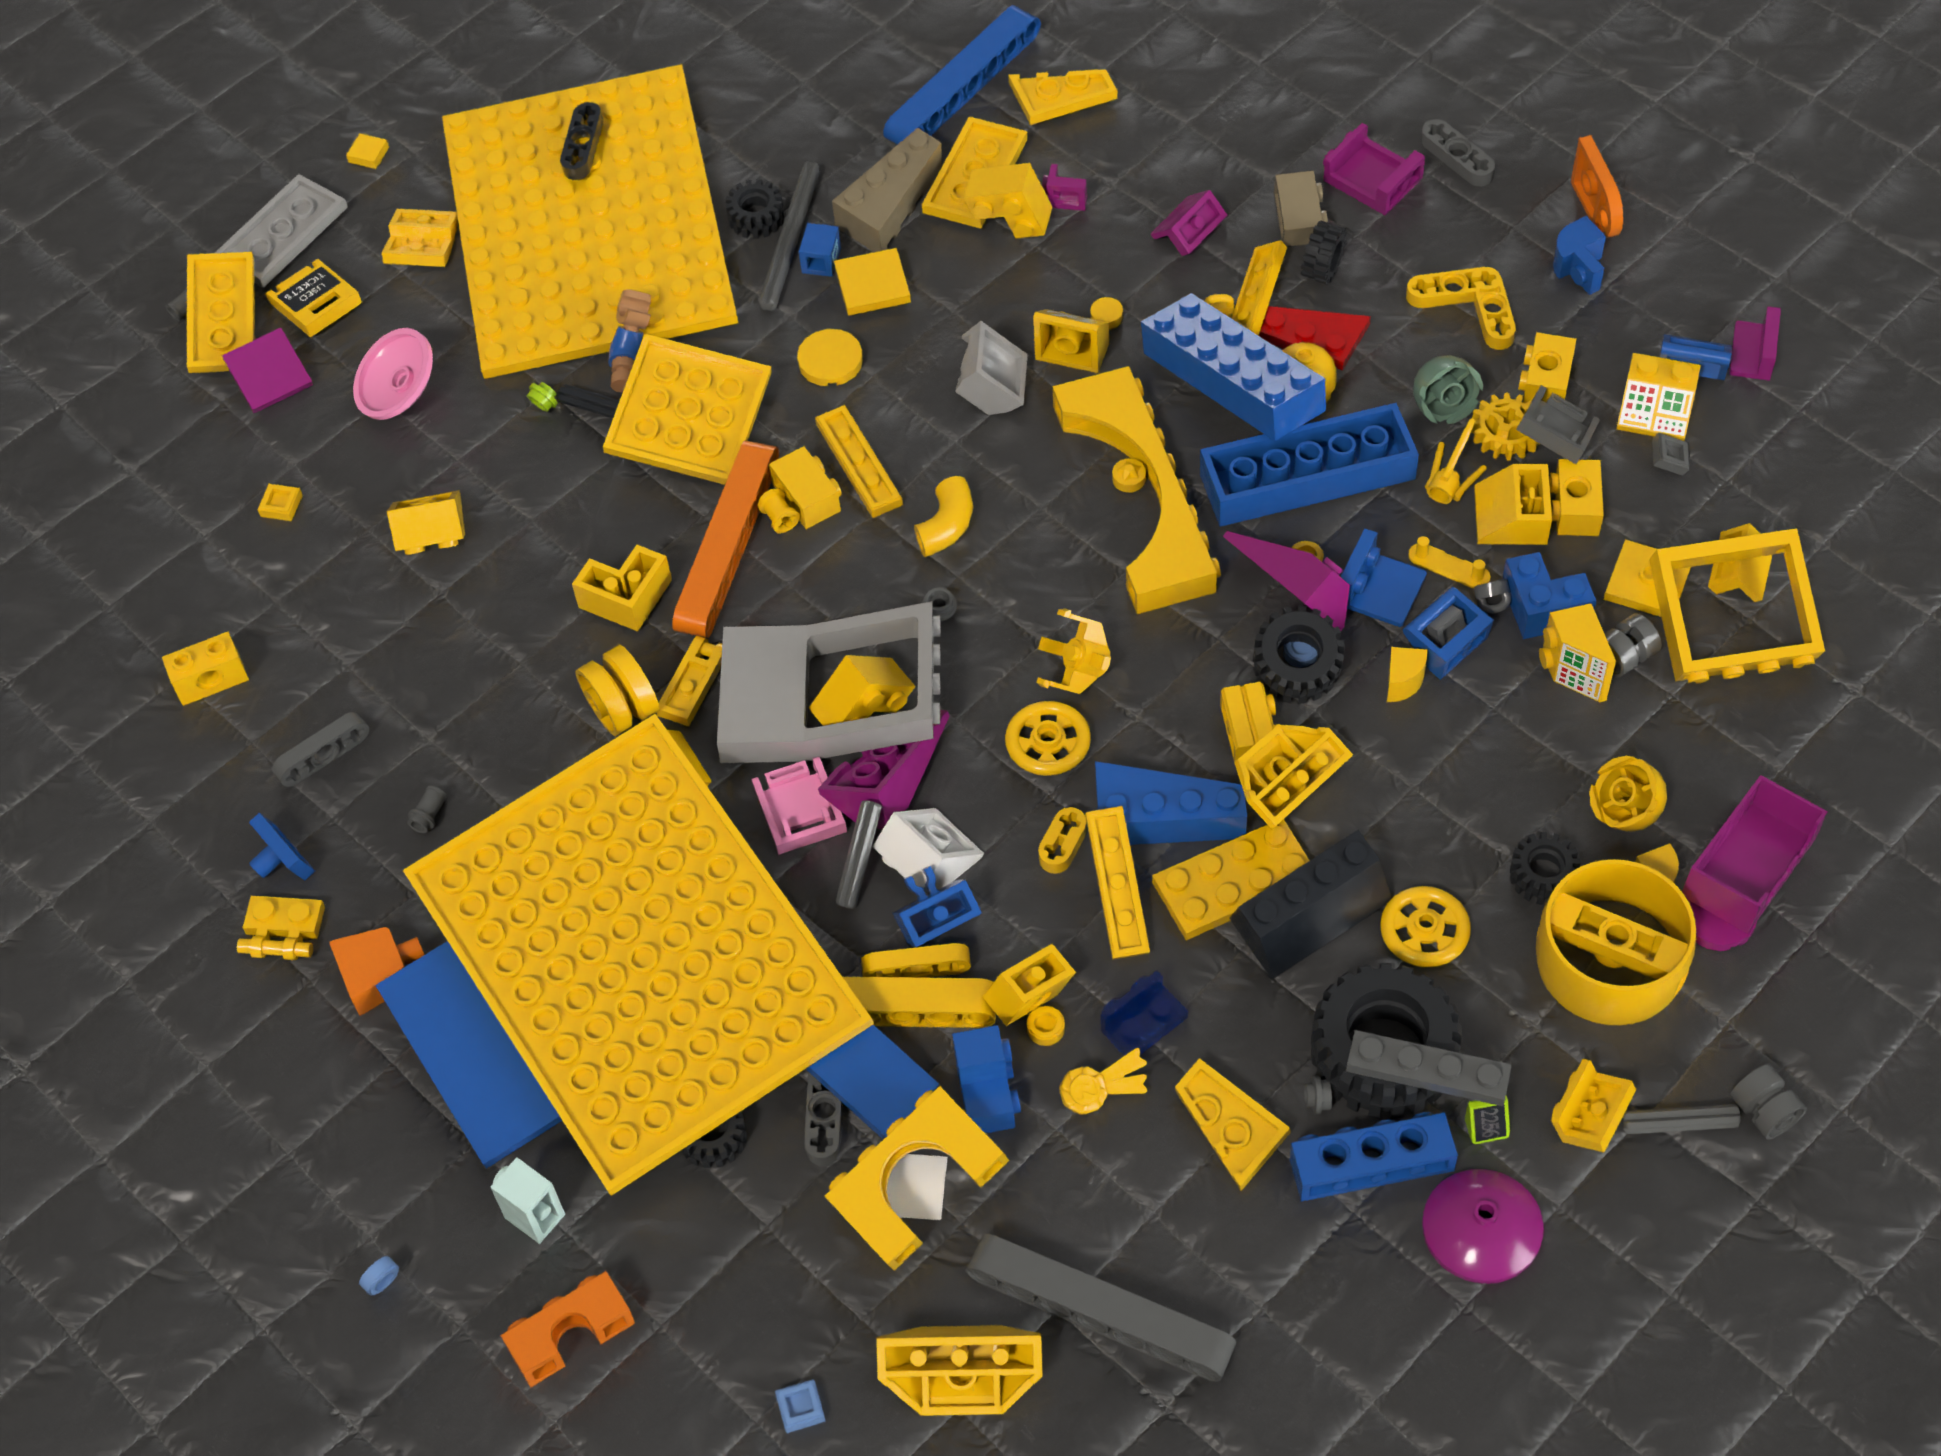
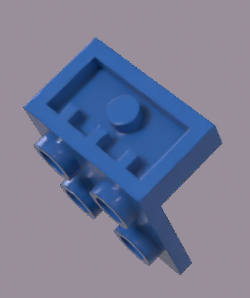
M1364 528L1341 575V578L1350 585L1347 609L1402 627L1426 579L1427 572L1380 555L1381 549L1376 547L1378 533Z

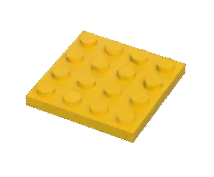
M644 334L603 445L604 453L725 485L743 441H748L772 373L771 366Z

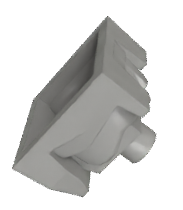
M980 321L962 335V339L968 343V347L962 360L961 376L958 378L955 392L988 415L1006 413L1024 405L1028 354Z

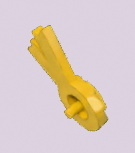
M1135 1048L1100 1073L1088 1066L1068 1071L1059 1087L1064 1106L1079 1115H1085L1099 1110L1107 1095L1146 1093L1147 1089L1143 1084L1146 1080L1145 1074L1124 1077L1147 1064L1145 1060L1140 1058L1139 1048Z

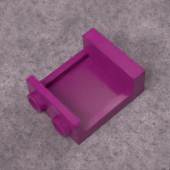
M1361 123L1354 131L1351 130L1346 134L1343 142L1337 148L1331 149L1326 154L1323 160V181L1379 213L1386 215L1423 178L1425 156L1414 150L1406 159L1370 140L1367 137L1368 126Z

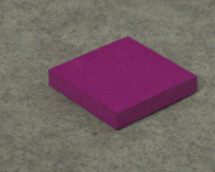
M278 328L222 355L223 361L254 414L313 385L312 380L282 328Z

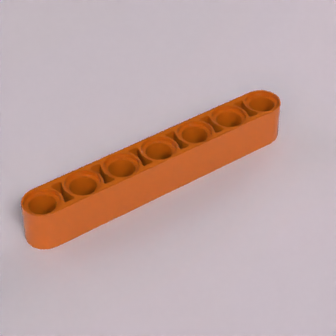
M743 441L675 607L672 621L674 631L705 638L711 636L760 511L757 503L771 485L772 478L769 464L779 459V448L777 446Z

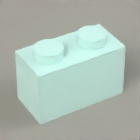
M517 1157L509 1166H504L496 1174L490 1188L504 1218L540 1244L565 1216L553 1184Z

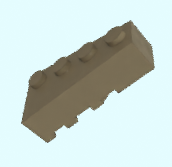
M919 128L915 129L832 201L835 226H838L839 230L873 252L887 250V244L891 238H896L901 230L902 222L907 215L911 216L916 209V202L920 196H924L941 170L943 166L941 142Z

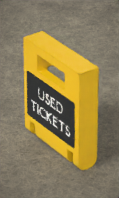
M319 259L312 262L313 269L305 266L276 286L277 293L273 290L265 293L268 301L310 338L362 303L358 291ZM333 297H337L336 301H334L333 303L319 311L317 314L313 313V311L316 310L318 307H320Z

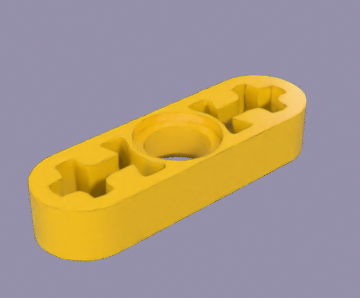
M960 943L869 953L861 958L862 977L930 978L961 974L971 968L969 947Z

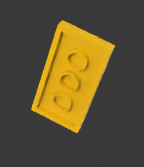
M969 116L922 203V213L981 229L986 219L975 220L963 199L971 170L1014 165L1027 142V131Z
M253 252L187 254L188 372L229 371L222 355L255 340Z
M1283 819L1273 829L1265 825L1152 875V883L1185 940H1189L1231 921L1229 917L1239 906L1310 860Z

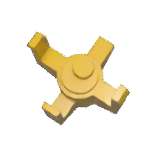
M1058 609L1057 615L1080 621L1076 636L1067 644L1041 637L1038 650L1062 656L1066 669L1061 684L1039 677L1036 683L1047 689L1048 686L1081 694L1107 671L1111 660L1110 650L1102 623L1071 614L1072 610Z

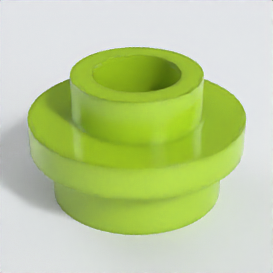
M541 382L539 385L532 383L529 386L530 392L526 396L539 409L548 412L551 407L555 408L558 405L555 399L557 393L547 384Z

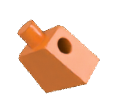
M387 927L329 942L349 996L359 1016L385 1002L375 986L376 984L425 955L418 937L396 945L392 933Z

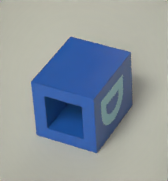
M807 223L799 249L802 273L833 277L835 272L834 261L838 260L841 251L838 226Z

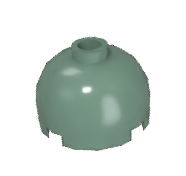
M1453 355L1437 356L1427 361L1419 369L1414 378L1413 396L1420 411L1431 422L1437 423V421L1447 420V424H1453L1466 418L1479 403L1476 398L1479 394V389L1483 391V382L1480 374L1464 359Z

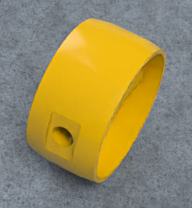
M1627 860L1592 862L1566 875L1555 887L1544 906L1536 937V956L1539 973L1550 994L1558 1003L1573 1014L1591 1022L1605 1025L1638 1023L1664 1010L1681 990L1695 953L1696 924L1693 911L1685 895L1669 878L1657 870ZM1616 901L1635 906L1654 917L1667 930L1670 936L1587 902ZM1553 937L1593 953L1596 959L1606 967L1618 968L1624 966L1653 978L1655 981L1635 986L1611 985L1597 981L1572 966L1559 951ZM1608 940H1618L1622 945L1612 944Z

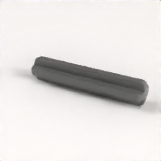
M863 800L860 804L836 897V904L850 909H854L857 906L882 809L879 803Z
M1735 1104L1625 1111L1622 1117V1126L1626 1134L1737 1128L1741 1122L1740 1110Z

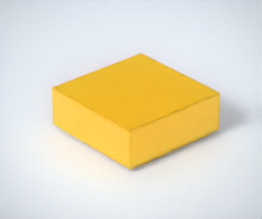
M359 133L346 154L348 163L376 169L389 149V144L386 139Z
M269 483L258 507L260 517L292 521L303 496L301 489Z

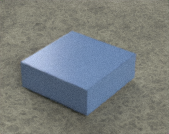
M814 1379L775 1391L786 1433L826 1422Z

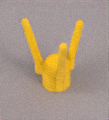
M1473 418L1469 419L1446 468H1442L1441 471H1439L1445 444L1444 442H1439L1430 477L1425 485L1429 497L1438 503L1448 504L1452 499L1457 502L1460 501L1463 493L1487 469L1485 465H1481L1461 485L1459 474L1453 470L1475 424Z

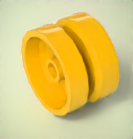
M620 644L603 654V666L592 660L575 671L580 688L589 705L603 726L615 737L632 727V715L643 721L660 710L656 695L641 667L629 651Z

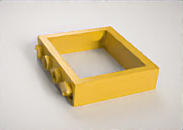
M1797 528L1657 549L1649 559L1675 681L1688 680V683L1696 682L1698 684L1708 681L1709 676L1721 674L1723 679H1732L1743 676L1745 674L1744 671L1757 669L1759 674L1777 671L1781 665L1793 664V668H1802L1804 665L1815 664V660L1825 652ZM1784 553L1804 644L1692 661L1673 570Z

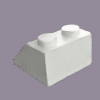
M936 808L893 812L872 846L882 855V860L886 865L896 869L904 878L912 876L915 884L922 887L925 893L928 892L925 886L927 878L922 869L931 866L936 877L935 886L938 890L952 883L984 855L974 843Z

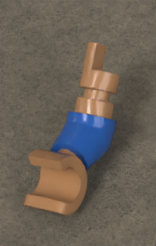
M623 290L620 296L616 319L618 323L624 325L618 326L609 350L608 363L612 367L611 388L620 393H623L642 342L643 332L639 331V328L646 329L651 317L648 314L651 296L634 290Z

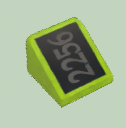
M1507 1096L1505 1097L1504 1106L1476 1100L1469 1101L1465 1123L1473 1144L1509 1137L1510 1123Z

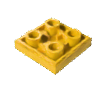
M897 248L834 261L848 316L911 303L910 292Z

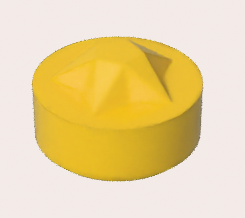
M1132 458L1118 461L1112 469L1114 486L1118 490L1128 493L1140 490L1146 483V468L1143 463Z

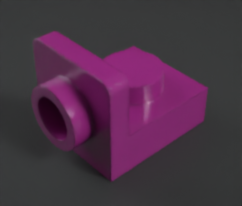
M1051 164L1049 175L1043 176L1042 187L1052 207L1085 211L1087 204L1086 179L1058 177V164Z

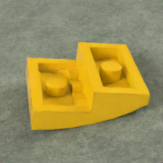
M397 209L389 223L390 237L382 251L383 264L445 267L458 225L457 212Z

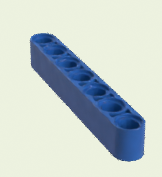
M1015 5L1007 8L887 120L883 129L884 138L898 145L917 128L932 136L1036 38L1040 30V19Z

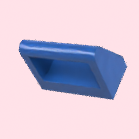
M1664 334L1659 357L1701 365L1699 376L1725 380L1732 349L1731 345Z
M1451 587L1403 629V633L1414 649L1428 650L1426 666L1441 680L1488 638L1494 620L1458 589ZM1453 605L1462 610L1464 622L1467 626L1440 649L1421 632L1441 613Z

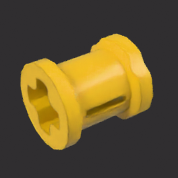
M780 488L770 489L759 498L757 507L761 513L767 514L771 519V526L775 532L785 533L797 525L800 520V514L797 509L788 505L785 501L786 495Z

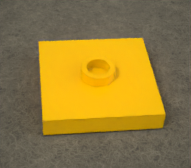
M1625 539L1603 600L1661 617L1649 559L1657 549ZM1691 567L1673 570L1679 600Z

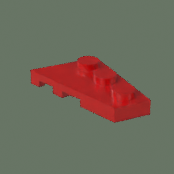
M1268 306L1258 336L1272 345L1283 349L1294 343H1314L1324 348L1333 358L1335 367L1343 371L1370 326L1371 316Z

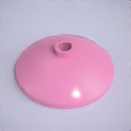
M400 328L387 333L372 345L357 369L353 385L354 400L362 413L376 420L389 419L406 411L418 400L428 384L433 365L432 348L428 339L414 329Z

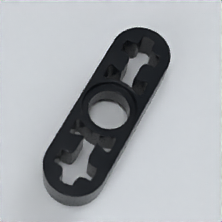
M594 102L579 104L575 107L560 158L563 173L571 180H579L586 177L592 168L604 122L601 109ZM587 119H588V121H587L588 126L585 125L584 120H587ZM581 137L590 138L589 141L584 144L574 143L578 138Z

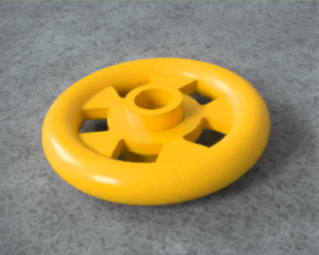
M1041 701L1022 708L1010 720L1005 734V745L1011 759L1025 771L1043 776L1062 774L1076 767L1085 758L1091 743L1090 728L1082 714L1075 708L1057 701ZM1055 715L1057 720L1056 722L1051 720L1041 721V716ZM1024 726L1033 728L1029 739L1020 736ZM1073 726L1077 737L1066 739L1064 728ZM1045 738L1053 739L1052 741H1043ZM1030 748L1042 754L1038 760L1026 754ZM1065 748L1069 754L1056 760L1053 754Z
M1417 886L1399 892L1387 903L1381 915V934L1388 949L1402 961L1418 967H1437L1453 961L1466 948L1471 935V923L1465 907L1452 894L1435 887ZM1434 902L1445 908L1443 914L1440 915L1435 910L1429 909L1430 903ZM1412 904L1417 910L1412 912L1409 917H1406L1401 910L1405 906ZM1429 921L1432 926L1425 928L1420 925V922ZM1445 924L1456 926L1454 938L1443 936ZM1406 927L1412 939L1402 942L1396 930ZM1421 943H1437L1438 951L1422 952Z

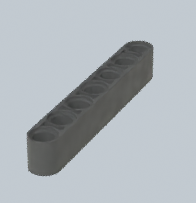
M983 1234L965 1270L970 1278L982 1285L1210 1381L1217 1382L1221 1380L1237 1344L1232 1336L1220 1329L992 1234Z

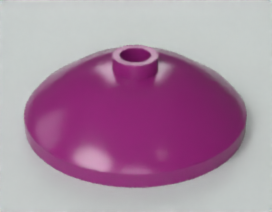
M1488 1169L1465 1170L1443 1180L1430 1194L1422 1219L1423 1236L1435 1260L1451 1274L1463 1280L1483 1284L1503 1282L1516 1277L1526 1270L1539 1252L1544 1232L1542 1214L1531 1193L1512 1177ZM1483 1210L1488 1211L1492 1214V1218L1484 1219L1480 1217L1479 1212Z

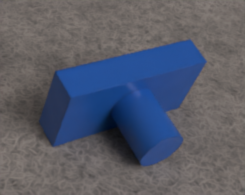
M260 812L249 822L268 844L249 862L250 866L261 877L265 878L281 862L304 881L315 872L314 868L276 824Z

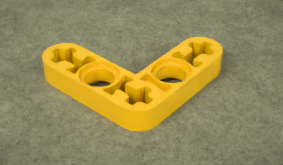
M1478 267L1414 276L1408 281L1406 300L1413 307L1429 308L1474 302L1486 344L1496 350L1507 349L1513 344L1516 326L1501 275L1494 268ZM1455 283L1461 286L1462 289L1452 292L1447 290L1445 286ZM1496 304L1501 307V310L1489 312L1484 306ZM1500 323L1499 328L1502 335L1495 331L1496 324Z

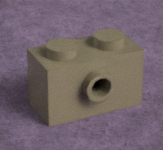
M1314 171L1275 175L1274 198L1281 240L1286 247L1306 245L1310 241L1309 237L1311 233L1313 234V228L1317 225V222L1321 220L1328 222L1326 210L1321 211L1319 203L1323 202L1322 184L1316 183Z

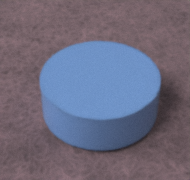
M1295 641L1284 645V658L1294 667H1309L1318 659L1317 651L1304 642Z
M384 1256L364 1272L360 1278L359 1285L369 1295H376L388 1287L396 1278L399 1266L389 1256Z

